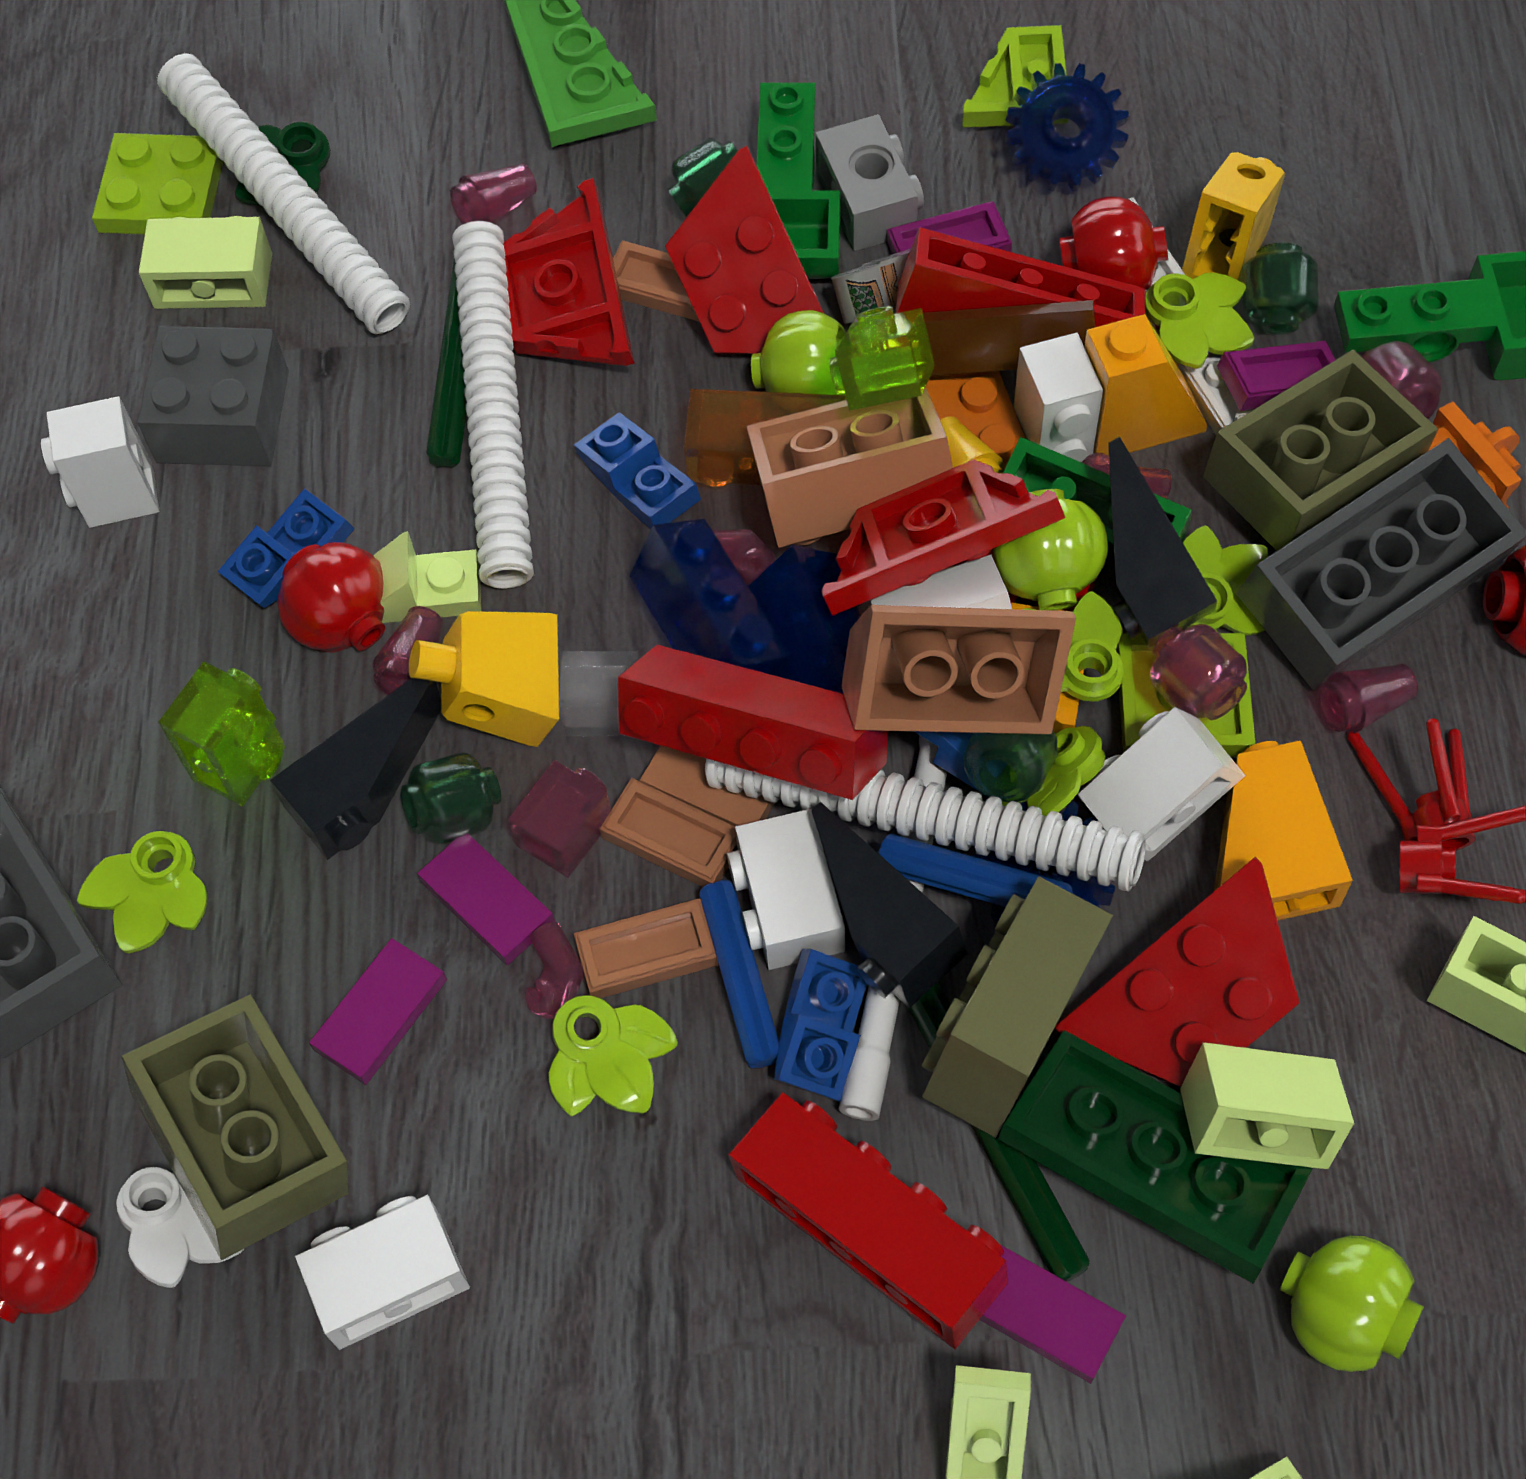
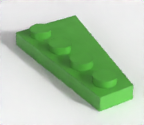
M503 0L552 147L657 121L655 104L646 93L641 94L633 83V76L622 61L617 62L607 49L606 40L596 27L591 28L587 23L576 0Z

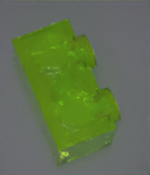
M883 306L859 313L857 315L858 322L850 325L835 349L836 357H831L829 361L834 389L837 394L845 393L849 411L922 396L935 367L922 308L894 314L891 306Z
M203 661L158 723L192 781L243 807L260 782L269 779L276 772L282 760L283 750L286 747L274 724L276 718L266 708L260 695L262 691L260 685L241 670L229 668L227 672H224Z

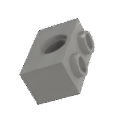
M879 114L816 132V171L825 190H840V223L854 252L887 242V229L917 221L918 209L924 207L921 184L915 174L908 176L904 167V154L900 140L896 134H888Z

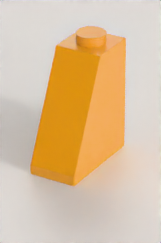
M1145 314L1087 330L1084 348L1103 388L1092 456L1094 462L1109 459L1108 443L1119 436L1128 452L1131 453L1206 432L1207 423L1185 377Z
M1301 740L1281 745L1276 741H1264L1248 747L1243 753L1237 755L1235 761L1246 776L1227 792L1214 891L1256 857L1263 865L1277 920L1340 907L1353 879Z

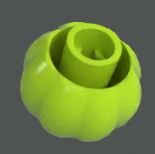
M814 310L797 311L780 318L770 328L762 348V353L752 354L751 374L754 387L756 389L765 388L775 407L787 415L848 400L851 386L861 385L862 383L859 377L854 338L846 339L844 327L838 321Z
M1060 489L1037 490L1029 493L1040 496L1046 490L1056 493L1065 519L993 548L992 557L1009 593L1038 601L1039 610L1058 611L1075 606L1077 604L1076 594L1094 582L1101 572L1108 554L1107 534L1098 514L1084 502L1065 499L1064 492Z
M1345 1236L1333 1239L1317 1252H1314L1311 1257L1298 1251L1280 1288V1291L1292 1296L1290 1303L1291 1324L1298 1342L1318 1362L1339 1371L1355 1372L1373 1369L1382 1352L1400 1360L1424 1306L1408 1299L1415 1280L1404 1260L1391 1247L1365 1236Z

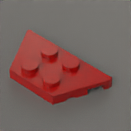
M745 146L737 151L665 245L715 354L743 355L762 353V348L770 328L780 318L797 311L814 310L824 313L749 148Z
M590 178L577 186L580 196L557 214L549 207L533 219L525 231L514 234L503 243L506 255L504 260L507 266V290L510 300L508 305L511 312V336L516 353L629 366L635 364L605 217L599 190L594 179Z
M973 459L857 508L850 525L851 534L842 543L836 557L841 568L837 582L825 583L822 594L833 616L902 586L922 583L933 573L964 560L979 559L987 555L995 547L1065 519V515L1055 492L1046 490L1040 496L1031 494L1027 491L1023 479L1009 473H996L992 466Z
M1256 857L1250 860L1057 1024L1055 1028L1059 1033L1062 1034L1066 1030L1109 1055L1180 1087L1203 1042L1247 1048L1300 1003L1262 863Z

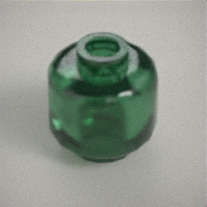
M708 138L672 163L671 172L676 184L668 188V191L685 217L690 214L738 150L731 141L723 145L715 138Z
M1287 242L1262 246L1256 251V255L1251 257L1243 266L1242 283L1246 285L1242 296L1244 316L1253 323L1263 325V330L1266 333L1281 335L1295 332L1299 329V323L1310 319L1318 311L1317 261L1308 253L1303 252L1301 246Z
M1052 730V734L973 733L964 751V770L970 782L982 794L988 797H998L1002 802L1008 803L1010 801L1019 802L1027 800L1041 789L1058 755L1057 736L1054 730Z
M455 753L414 766L410 772L408 784L402 785L400 789V797L404 815L411 830L417 835L423 833L433 843L443 844L454 841L456 838L466 834L474 835L487 830L493 820L494 805L501 802V788L497 776L491 767L482 768L480 763L469 753Z

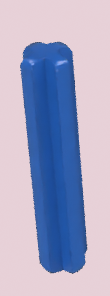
M895 834L885 836L878 852L906 879L1004 907L1007 906L1013 894L1026 899L1038 876H1040ZM1040 876L1073 894L1072 886L1068 883Z
M720 880L715 883L706 884L700 889L699 895L745 1060L753 1069L776 1064L779 1039L755 956L749 944L742 911L733 883L729 880Z

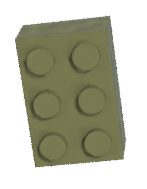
M1352 350L1219 430L1216 434L1203 477L1278 551L1428 452L1438 428L1359 354Z
M1038 876L1026 899L1013 894L995 927L996 932L989 945H984L976 959L960 997L953 1000L937 1030V1037L922 1064L924 1069L933 1073L922 1098L996 1138L1113 915Z
M251 994L122 1055L130 1093L221 1261L349 1194L347 1160Z

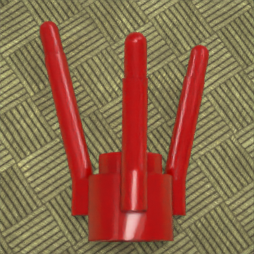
M1430 718L1426 722L1438 790L1417 798L1415 801L1417 810L1413 815L1360 733L1353 730L1347 736L1358 758L1398 819L1404 840H1417V825L1442 826L1472 818L1469 807L1461 732L1455 728L1448 732L1449 768L1440 723L1435 718ZM1473 833L1442 841V847L1456 848V851L1471 845L1476 840Z
M1526 805L1442 826L1417 825V840H1400V893H1446L1515 904L1526 903V890L1456 879V848L1442 847V841L1526 821Z

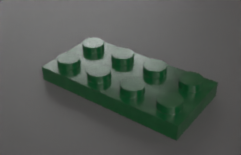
M1066 1030L1062 1032L1007 1118L998 1139L1254 1284L1313 1169L1311 1167L1196 1154L1181 1093Z

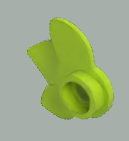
M1172 273L1159 278L1146 293V315L1154 324L1160 327L1159 337L1172 358L1186 367L1201 368L1206 361L1208 351L1213 354L1223 355L1224 352L1245 350L1253 344L1255 338L1247 323L1232 308L1239 302L1246 290V285L1235 278L1220 273H1204L1192 279L1183 274Z
M1204 525L1196 529L1183 541V544L1215 596L1217 606L1216 611L1187 628L1200 633H1208L1224 627L1235 633H1245V636L1256 635L1265 631L1236 593L1256 565L1268 558V548L1264 545L1238 544L1222 549L1219 540L1208 526Z
M1089 591L1081 598L1073 611L1076 622L1061 692L1067 691L1073 697L1083 701H1100L1112 696L1122 683L1124 665L1120 655L1116 652L1122 635V626L1112 607L1102 597L1093 591ZM1023 608L1022 610H1036V609ZM1086 668H1092L1097 670L1101 676L1087 677L1079 672Z
M1078 726L1075 728H1065L1055 735L1041 736L1026 743L1021 747L1018 757L1012 763L1014 767L1006 771L991 791L990 796L1000 798L1003 806H1006L1010 801L1018 803L1027 801L1028 808L1030 806L1039 807L1044 816H1047L1050 811L1060 812L1078 794L1080 786L1093 779L1103 767L1105 753L1102 750L1100 736L1089 726Z
M154 831L142 836L134 844L131 853L104 858L84 881L79 891L77 902L85 908L114 910L113 925L116 941L124 953L130 954L154 945L164 935L170 923L184 930H195L205 914L207 891L203 882L193 873L195 856L188 842L175 833ZM167 858L173 859L168 868L160 872H154V868L159 861Z
M582 995L574 997L559 1008L552 1024V1037L559 1051L548 1072L551 1093L560 1107L570 1117L575 1116L586 1108L595 1095L618 1110L638 1114L646 1113L650 1108L654 1089L653 1072L649 1059L663 1056L677 1047V1038L664 1019L641 1005H629L613 1009L610 1004L596 996ZM581 1017L594 1019L599 1027L598 1036L592 1040L581 1039L575 1033V1021Z

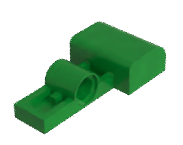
M760 82L756 166L808 279H831V277L839 274L840 190H813L815 82Z
M1526 251L1477 255L1468 280L1338 291L1334 310L1345 353L1352 350L1355 352L1404 348L1406 357L1410 361L1430 363L1449 356L1460 343L1484 341L1494 379L1503 381L1526 378Z

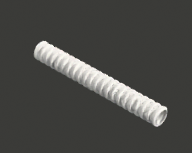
M184 53L168 60L161 68L157 79V84L162 93L168 96L169 101L177 107L181 115L187 118L188 123L196 129L200 137L206 140L207 145L225 162L226 167L244 184L246 190L254 195L255 200L264 207L265 212L274 218L275 223L284 230L285 235L293 240L295 246L304 253L305 258L314 264L317 272L322 274L325 281L334 287L336 294L344 299L345 304L350 309L354 310L356 317L365 323L366 328L371 333L383 334L397 327L404 320L410 308L409 298L399 291L397 284L389 279L388 274L383 269L379 268L375 259L370 257L367 250L358 244L357 239L348 233L346 226L338 221L337 216L333 212L328 210L327 205L318 198L317 193L308 187L307 182L298 175L295 168L288 164L287 159L269 142L266 135L259 131L258 126L240 109L236 101L230 98L229 93L202 66L197 57L193 54Z
M474 221L459 226L454 231L452 240L455 248L453 253L456 262L457 302L460 308L458 316L461 323L459 329L462 338V364L465 370L463 379L466 385L464 390L467 401L466 413L469 417L467 421V428L470 433L468 443L471 449L469 455L471 465L473 466L471 469V477L474 482L472 492L475 498L473 506L477 515L475 518V527L478 531L476 542L478 548H480L477 557L481 565L479 568L480 580L491 587L508 589L521 586L530 581L534 575V569L530 562L532 559V550L529 546L531 535L529 529H527L529 526V517L526 512L528 502L525 496L527 491L526 483L523 479L525 476V469L522 463L524 459L523 450L520 447L522 436L519 431L521 423L518 415L519 404L516 399L518 390L515 383L517 379L514 368L515 357L512 352L514 345L511 336V312L508 305L510 300L507 290V266L504 260L506 255L503 245V231L493 223Z
M706 758L705 775L708 785L713 788L721 789L725 785L727 791L737 794L744 789L746 796L758 798L760 795H763L764 800L776 803L781 798L783 805L794 808L800 803L802 810L813 809L822 802L834 814L838 812L840 819L851 822L857 817L859 824L870 827L876 822L878 829L890 831L895 826L897 833L904 836H909L915 831L917 838L920 840L928 841L932 836H935L937 844L948 846L952 841H955L956 848L967 851L971 846H975L976 853L987 856L991 851H995L996 858L1007 861L1011 856H1015L1017 864L1027 866L1031 861H1035L1036 868L1047 871L1051 866H1055L1057 874L1068 876L1071 871H1075L1077 878L1088 881L1091 876L1097 877L1098 884L1109 886L1112 881L1118 882L1120 890L1127 892L1137 884L1144 863L1146 841L1142 832L1133 830L1129 836L1123 835L1121 827L1113 825L1109 831L1103 830L1102 823L1093 820L1088 826L1082 824V819L1076 816H1071L1067 821L1062 820V814L1056 811H1050L1047 816L1042 815L1041 808L1030 806L1027 811H1023L1021 804L1018 802L1010 801L1006 806H1003L1000 798L990 796L987 801H983L982 795L973 791L965 797L961 789L950 787L945 792L942 785L936 782H931L927 787H924L923 780L912 777L905 782L901 774L893 772L886 777L884 771L880 770L853 800Z

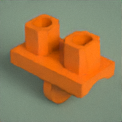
M1454 401L1439 408L1433 421L1438 431L1429 450L1449 438L1503 504L1509 508L1507 500L1522 480L1516 473L1521 465L1511 455L1520 442V436L1511 426L1500 428L1492 433L1483 422L1474 425Z

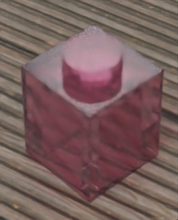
M554 760L508 818L516 846L569 878L601 836L600 827L611 811L607 788L597 776L588 770L578 767L575 771H572Z

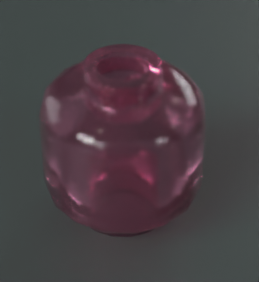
M1393 341L1381 344L1362 356L1371 367L1427 419L1434 414L1440 401L1442 389L1441 375L1410 344Z
M1206 624L1192 625L1184 630L1181 627H1174L1162 635L1156 642L1152 651L1155 659L1149 671L1152 686L1173 707L1181 709L1199 719L1206 717L1209 720H1216L1232 710L1244 696L1247 689V683L1244 681L1247 674L1246 660L1216 629Z

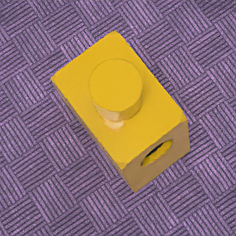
M1239 152L1229 154L1202 191L1182 271L1186 276L1194 279L1204 273H1220L1242 282L1271 225L1285 177V172L1280 167H1277L1266 158H1252ZM1226 229H1236L1230 238L1231 241H1234L1231 247L1224 245L1219 239L1220 233Z
M484 611L461 613L444 637L443 644L422 640L414 642L409 659V675L411 678L442 683L441 713L448 721L528 746L538 747L559 720L557 614Z

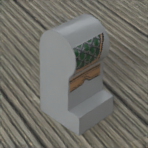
M911 249L863 263L861 267L831 277L844 323H852L855 318L880 316L896 310L899 280Z

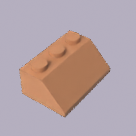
M923 380L747 426L778 548L791 544H811L818 541L822 536L849 530L857 508L953 468L946 433Z
M870 605L850 629L841 686L854 730L1052 734L1076 622L1073 611Z

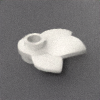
M159 1167L141 1169L132 1174L119 1191L117 1197L118 1215L126 1229L131 1231L128 1247L129 1257L135 1268L145 1278L159 1286L167 1288L176 1287L184 1275L189 1259L204 1264L219 1263L243 1251L241 1250L221 1261L174 1172L171 1173ZM159 1199L166 1203L157 1210H142L143 1205L150 1200Z

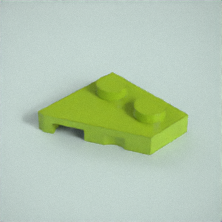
M1061 25L1007 27L997 45L996 56L987 62L980 75V85L972 100L967 99L963 105V128L1064 124L1069 122L1070 102Z

